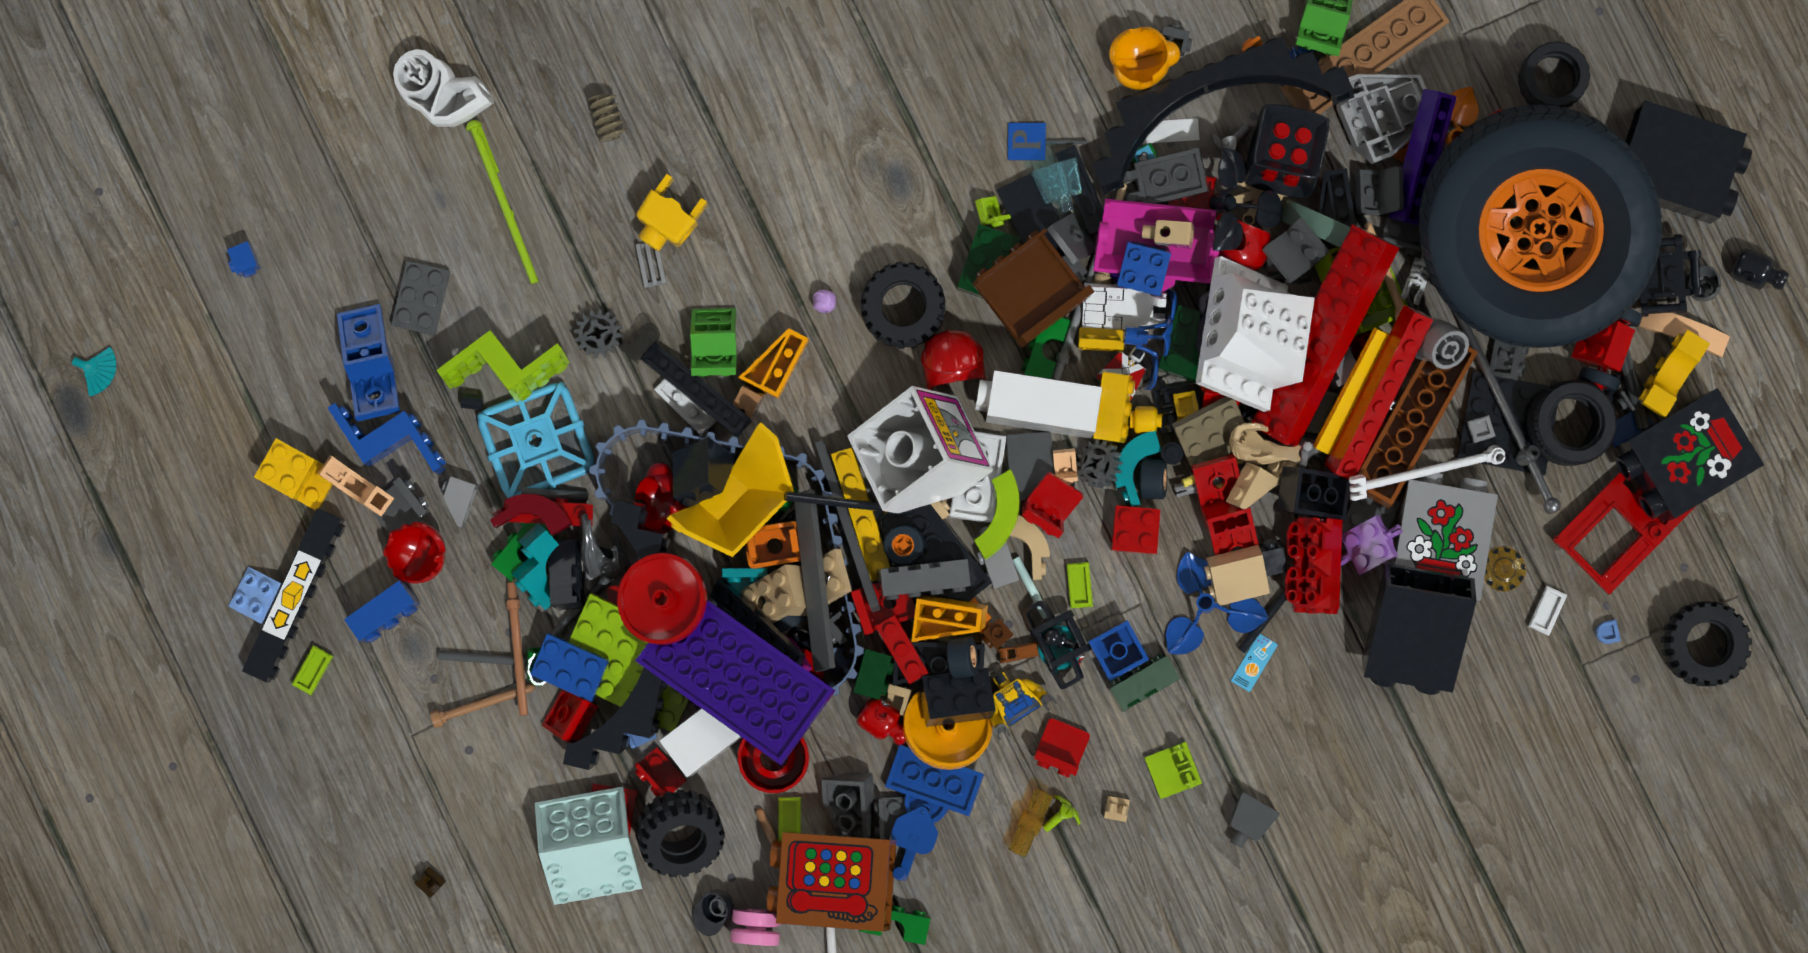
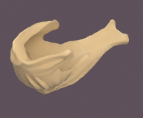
M1244 423L1238 425L1231 432L1229 439L1230 451L1238 460L1256 465L1270 464L1282 460H1289L1298 464L1301 461L1298 454L1301 449L1300 445L1287 447L1264 440L1256 432L1257 430L1269 431L1268 427L1263 424Z

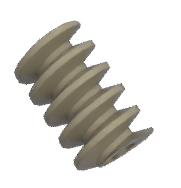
M601 94L588 99V101L593 102L590 105V109L597 110L592 114V117L598 119L594 123L595 126L601 127L597 130V134L603 136L599 140L601 143L616 140L626 131L625 129L618 128L623 123V120H616V117L621 112L613 111L614 108L619 106L618 103H611V100L616 98V95Z

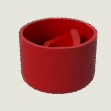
M804 737L800 739L788 756L787 764L779 771H771L764 767L761 762L762 752L745 739L742 740L738 750V765L742 776L752 787L765 793H781L793 788L803 779L809 767L810 752Z

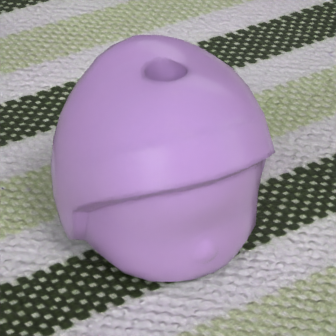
M822 289L818 290L813 296V308L816 311L829 313L834 310L836 296L833 292Z

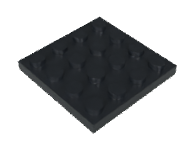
M1472 372L1457 459L1481 454L1490 446L1498 445L1505 451L1506 458L1504 462L1497 465L1491 462L1478 464L1531 473L1528 465L1521 466L1516 461V455L1520 450L1484 374ZM1495 377L1528 446H1531L1532 442L1529 440L1530 437H1528L1526 426L1527 413L1534 398L1549 386ZM1558 405L1554 408L1551 415L1552 431L1554 430ZM1489 415L1495 437L1473 443L1466 422ZM1539 455L1536 463L1542 475L1545 476L1548 460Z

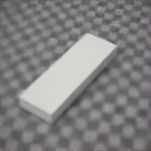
M665 379L654 389L701 437L717 422Z

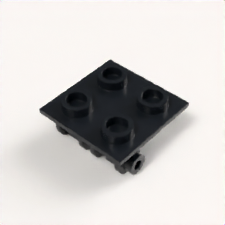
M1196 383L1153 390L1155 406L1158 414H1162V428L1159 427L1160 434L1175 432L1172 424L1177 422L1173 394L1195 391L1199 410L1201 409Z

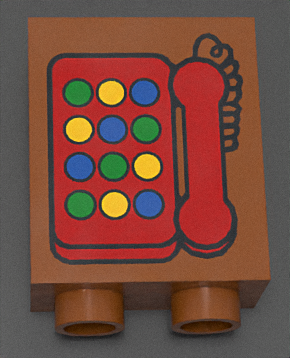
M782 832V841L773 840L771 845L770 865L772 868H780L779 886H770L768 889V913H777V924L889 931L891 928L894 885L892 873L895 869L897 840Z

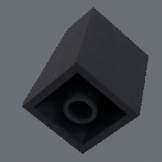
M709 437L673 452V499L686 507H690L722 493L735 464L736 456Z

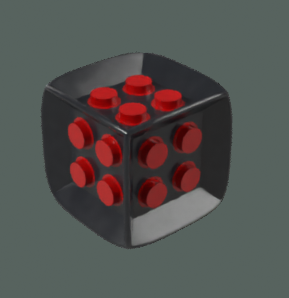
M1278 104L1264 105L1258 115L1257 126L1252 136L1246 162L1247 176L1244 183L1260 190L1274 191L1280 195L1297 198L1309 197L1317 184V177L1322 166L1330 120L1318 113Z

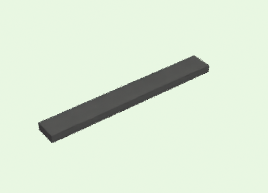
M822 440L815 442L833 497L843 498L827 447ZM836 506L872 612L879 611L880 605L848 510L845 507Z
M807 490L800 493L815 495V490ZM794 502L814 672H821L835 668L817 506L811 503Z

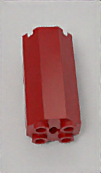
M1296 518L1295 522L1289 525L1286 549L1289 556L1293 558V567L1288 569L1285 576L1286 599L1292 603L1293 612L1338 614L1340 607L1342 520Z

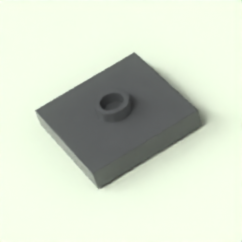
M1073 213L1047 228V231L1073 265L1095 252L1096 244Z

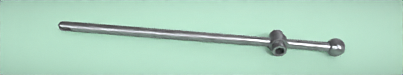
M1455 314L1463 332L1468 337L1470 347L1478 351L1475 356L1519 446L1520 450L1516 455L1517 463L1521 466L1528 465L1545 500L1543 504L1544 510L1548 514L1559 511L1561 503L1552 496L1536 463L1540 450L1535 445L1528 446L1471 326Z

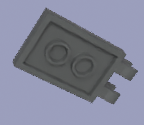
M1200 148L1134 163L1136 170L1127 171L1123 180L1125 183L1136 180L1138 192L1125 195L1126 201L1133 202L1142 201V203L1160 204L1209 192Z

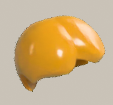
M1147 26L1128 29L1120 33L1110 46L1109 59L1113 65L1114 75L1119 83L1130 89L1144 90L1163 79L1169 67L1179 61L1180 50L1177 44L1166 40L1158 30Z

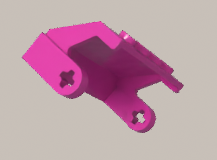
M1105 199L1102 222H1099L1093 271L1120 274L1126 242L1130 240L1171 251L1162 292L1174 286L1175 280L1211 284L1214 260L1219 255V251H1213L1215 236L1213 229L1216 210ZM1156 220L1192 222L1194 225L1192 249L1158 246L1154 243V239L1142 238L1143 225L1156 226ZM1170 230L1163 231L1162 237H1168Z

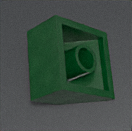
M865 649L853 692L880 700V696L885 697L888 688L885 678L887 674L891 675L895 663L891 661L892 656Z

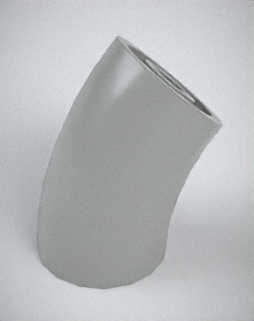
M1431 318L1433 322L1415 357L1422 361H1430L1438 368L1450 369L1458 365L1466 356L1469 348L1468 337L1454 325L1442 319Z

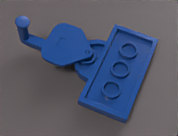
M899 745L885 785L886 788L906 794L905 807L907 814L896 819L891 833V838L897 840L896 845L906 849L901 866L893 870L892 874L895 879L906 881L916 853L928 854L933 850L938 837V831L934 823L943 819L948 810L970 817L984 777L983 773L966 767L953 770L935 768L921 761L910 748Z

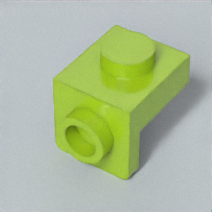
M997 196L981 198L975 201L981 225H991V228L1003 226L1004 221L1011 219L1010 214L1001 215Z

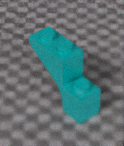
M537 523L519 540L520 544L524 547L521 551L528 559L512 575L517 580L514 584L522 593L527 591L530 594L527 597L528 600L535 607L540 605L544 610H547L550 607V594L545 569L549 555L559 544L546 529Z

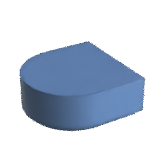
M1616 619L1602 622L1596 627L1595 635L1601 643L1610 644L1621 641Z

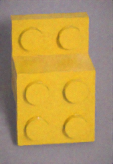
M277 438L274 440L254 478L315 511L317 508L320 509L333 484L317 474L323 463Z

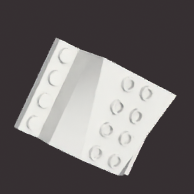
M1222 256L1216 257L1214 260L1196 384L1263 412L1270 411L1273 389L1303 381L1315 298L1287 293V285Z

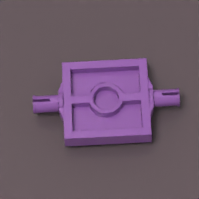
M1380 515L1343 533L1342 540L1346 546L1347 553L1341 556V565L1343 566L1347 562L1352 561L1358 574L1363 575L1397 557L1398 554L1394 548L1392 538L1403 532L1402 529L1398 530L1401 528L1400 525H1396L1388 530L1384 526Z

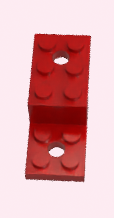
M1234 454L1191 465L1204 524L1210 535L1214 556L1231 552L1236 546H1240L1242 549L1256 545L1259 546L1250 506L1247 509H1242L1226 502L1230 491L1240 476ZM1216 477L1223 478L1222 483L1218 485L1212 484Z

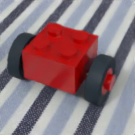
M1630 308L1623 316L1604 330L1576 342L1571 357L1588 366L1598 367L1597 369L1581 368L1578 376L1579 380L1592 383V385L1594 384L1596 387H1599L1601 391L1615 392L1617 390L1619 379L1608 374L1606 371L1608 369L1621 372L1635 332L1631 327H1639L1642 314Z

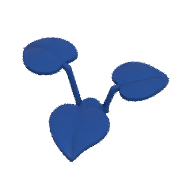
M1167 289L1170 298V315L1165 323L1147 326L1138 325V328L1126 326L1124 344L1136 345V349H1141L1152 355L1151 377L1144 390H1152L1156 385L1158 378V352L1143 346V344H1147L1148 339L1165 340L1163 356H1167L1170 349V335L1177 307V295L1171 289ZM1166 327L1163 335H1150L1148 331H1144Z
M1187 552L1180 561L1177 580L1180 588L1187 594H1192L1198 590L1200 596L1197 598L1196 604L1199 610L1193 623L1186 617L1175 618L1169 623L1166 630L1167 651L1170 654L1182 655L1196 650L1204 638L1203 630L1197 627L1196 624L1202 613H1211L1214 608L1230 613L1228 617L1229 625L1239 633L1253 631L1268 619V615L1261 604L1252 598L1231 603V609L1215 603L1210 594L1203 593L1202 588H1207L1211 585V580H1207L1204 567L1208 566L1207 561Z

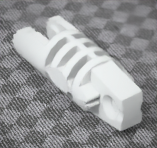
M1423 254L1420 258L1415 257L1401 294V299L1405 300L1409 295L1410 287L1417 289L1418 291L1413 302L1416 305H1419L1429 277Z

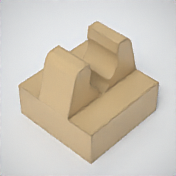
M1107 796L1104 818L1126 822L1130 800Z

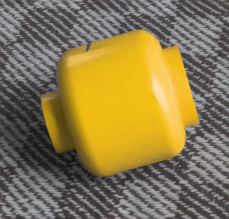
M1139 405L1136 406L1134 411H1131L1130 428L1134 429L1136 434H1144L1150 431L1157 432V427L1162 428V414H1158L1155 406Z

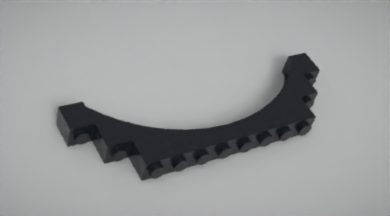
M1283 37L1279 39L1273 38L1261 46L1250 47L1238 55L1227 56L1223 61L1209 63L1200 70L1186 72L1182 77L1174 80L1168 79L1159 86L1150 87L1136 95H1128L1121 98L1116 104L1124 125L1112 127L1108 132L1104 133L1112 156L1102 157L1092 164L1103 194L1106 195L1125 187L1123 180L1140 146L1162 121L1187 103L1205 94L1227 87L1267 83L1297 87L1316 93L1331 100L1334 106L1354 98L1353 88L1344 66L1330 68L1326 73L1322 74L1313 51L1301 53L1295 59H1291Z
M623 499L615 500L611 523L617 524L626 535L639 560L652 554L667 552L670 539L667 538L668 532L642 527V524L646 523L648 511L645 510L646 504ZM643 668L639 680L628 699L604 725L580 740L572 739L567 742L563 764L590 770L599 761L600 752H597V749L620 754L629 746L630 736H627V734L649 739L655 733L657 734L660 728V720H657L659 711L662 712L665 699L662 698L663 689L666 690L668 684Z

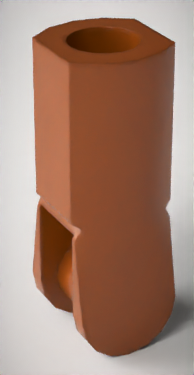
M1036 641L997 649L1001 658L999 664L1039 656ZM1014 649L1016 658L1010 659L1008 650Z

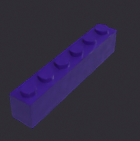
M1423 89L1402 168L1404 175L1403 210L1390 213V219L1419 226V209L1423 190L1433 166L1442 153L1457 96Z

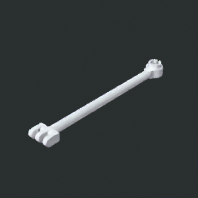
M1492 445L1481 454L1366 481V477L1362 474L1349 477V483L1354 485L1349 487L1350 492L1355 493L1350 494V500L1356 501L1367 498V490L1469 465L1482 462H1491L1496 465L1501 464L1506 458L1505 451L1498 445Z

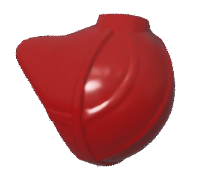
M948 329L933 335L926 341L925 349L921 355V362L928 390H932L934 386L956 381L975 378L986 380L983 349L975 341L972 334L963 330Z

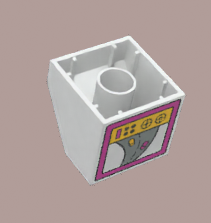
M911 386L847 435L882 510L887 512L902 513L959 496L994 471L958 397Z

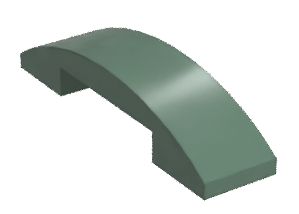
M1288 199L1283 207L1282 222L1292 226L1302 217L1320 239L1340 248L1351 228Z

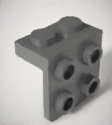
M1396 166L1379 171L1361 169L1355 171L1356 215L1381 216L1403 210L1404 175L1402 167Z
M399 477L392 482L394 485L386 493L392 496L394 500L382 516L373 512L388 533L399 529L403 524L409 525L412 522H420L430 514L427 510L429 507L428 503L422 496L419 498L413 492L415 487L408 478L404 480Z

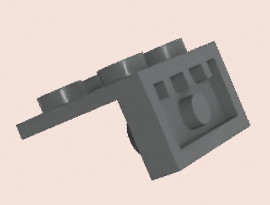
M1302 217L1286 232L1262 249L1289 283H1292L1317 265L1330 252Z

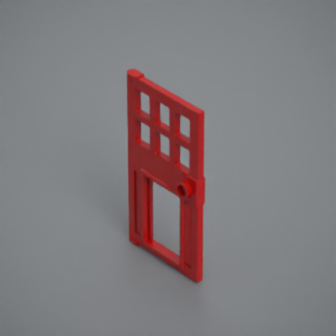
M1620 472L1552 539L1608 595L1694 509H1690L1679 517L1667 521L1665 524L1661 523L1658 518L1650 519L1639 503L1638 498L1643 494V491L1639 488L1633 494L1623 483L1626 479ZM1614 508L1639 536L1599 575L1574 547Z

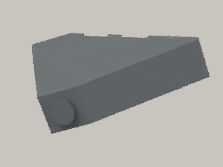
M851 772L823 778L821 780L823 803L825 808L829 810L832 826L836 828L838 836L872 838L874 807L873 773Z

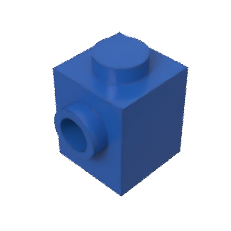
M248 241L227 249L231 259L228 260V264L232 273L236 272L240 277L244 276V278L257 274L256 270L261 269L252 244Z

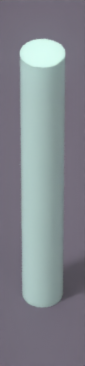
M1020 556L1013 559L1014 566L1033 602L1042 601ZM1040 606L1037 607L1042 619L1047 618L1043 609Z

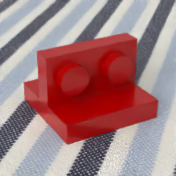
M561 689L541 726L566 742L572 739L580 740L599 706Z

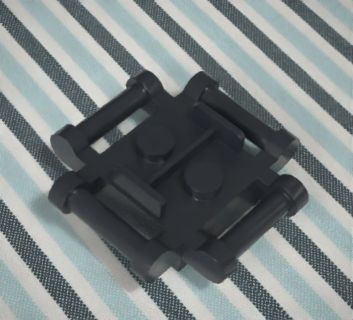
M1682 234L1661 238L1660 247L1675 246V252L1659 253L1652 276L1637 299L1640 300L1642 317H1648L1649 314L1674 312L1687 314L1686 297L1704 295V289L1701 288L1699 265L1701 250L1683 252ZM1683 259H1690L1692 289H1685ZM1679 298V303L1648 305L1649 300Z

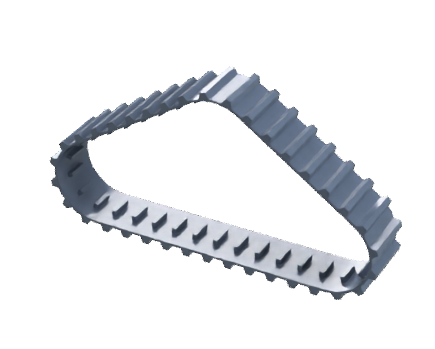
M639 420L636 427L623 429L617 425L614 427V435L606 443L598 442L596 448L600 453L596 465L589 467V473L596 477L599 486L595 492L596 497L601 501H607L612 506L609 514L612 516L614 503L608 496L612 492L609 488L605 489L603 475H607V470L603 469L607 455L611 456L613 454L611 449L621 440L623 442L627 441V436L640 433L642 437H647V433L662 435L661 439L666 441L668 436L684 439L685 445H690L691 441L698 442L709 437L723 448L731 449L730 452L735 455L737 450L742 451L745 446L740 445L737 437H731L727 443L718 441L717 436L712 432H708L705 438L695 436L691 428L685 427L682 433L673 432L667 423H662L659 428L649 427L645 420ZM781 447L784 460L798 463L796 467L800 470L803 466L814 474V477L811 479L813 483L819 481L823 496L833 497L831 492L825 491L822 484L826 479L823 470L815 471L808 464L807 455L803 453L797 457L787 455L784 447ZM825 505L828 518L823 519L824 525H830L833 539L828 541V546L834 545V548L838 549L843 545L842 537L835 536L833 527L839 523L836 514H831L828 505ZM843 558V559H844V563H845V567L847 568V567H848L847 560H846L845 558ZM847 594L845 595L847 606L842 607V612L848 611L851 628L846 629L847 634L853 633L855 649L850 648V653H855L850 670L846 667L844 669V672L847 673L845 678L837 685L833 681L829 683L830 687L835 690L834 696L840 694V686L848 678L856 679L858 673L854 667L857 663V657L864 655V648L857 645L856 638L862 632L860 625L853 624L852 613L857 610L855 604L849 602ZM715 601L712 603L716 607L718 606V604Z

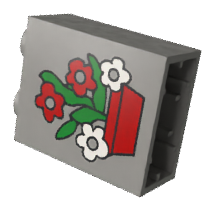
M1441 473L1419 477L1415 480H1407L1402 487L1401 504L1396 525L1401 527L1398 530L1402 529L1403 532L1394 537L1393 545L1398 556L1391 559L1390 564L1475 578L1477 602L1481 601L1498 495L1486 493L1488 482L1477 479L1461 478L1459 488L1442 485L1444 474Z

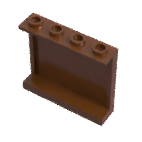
M1046 228L1040 233L1037 230L1027 237L1028 241L1022 245L1020 242L1009 250L1011 254L1007 257L1001 255L992 263L994 266L989 270L985 267L975 275L977 279L972 284L1021 348L1090 298L1095 292L1090 285L1085 287L1046 238L1044 235L1047 232Z

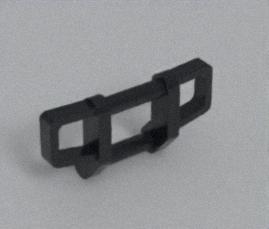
M1044 600L1038 601L1024 609L1022 615L1030 630L1032 638L1035 637L1048 663L1047 668L1052 673L1059 688L1067 689L1083 680L1084 675L1077 657L1086 654L1092 648L1089 643L1086 644L1073 618L1075 616L1073 611L1069 610L1055 617ZM1040 606L1049 620L1035 627L1030 612ZM1066 622L1078 648L1055 659L1049 645L1044 641L1043 633L1060 623ZM1071 662L1076 677L1065 683L1057 668Z

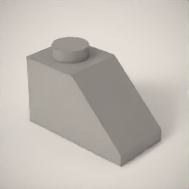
M450 476L449 481L445 480L442 488L443 498L456 525L464 528L478 486Z

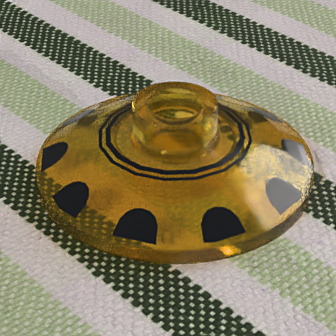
M1500 547L1490 551L1484 577L1485 583L1492 589L1501 592L1517 588L1524 580L1526 574V565L1522 556L1517 551L1508 547ZM1503 565L1508 566L1509 571L1507 573L1501 571Z

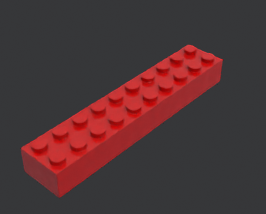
M1352 224L1314 299L1303 381L1273 389L1270 411L1263 412L1258 410L1251 422L1268 427V432H1262L1285 445L1292 447L1299 445L1399 247Z

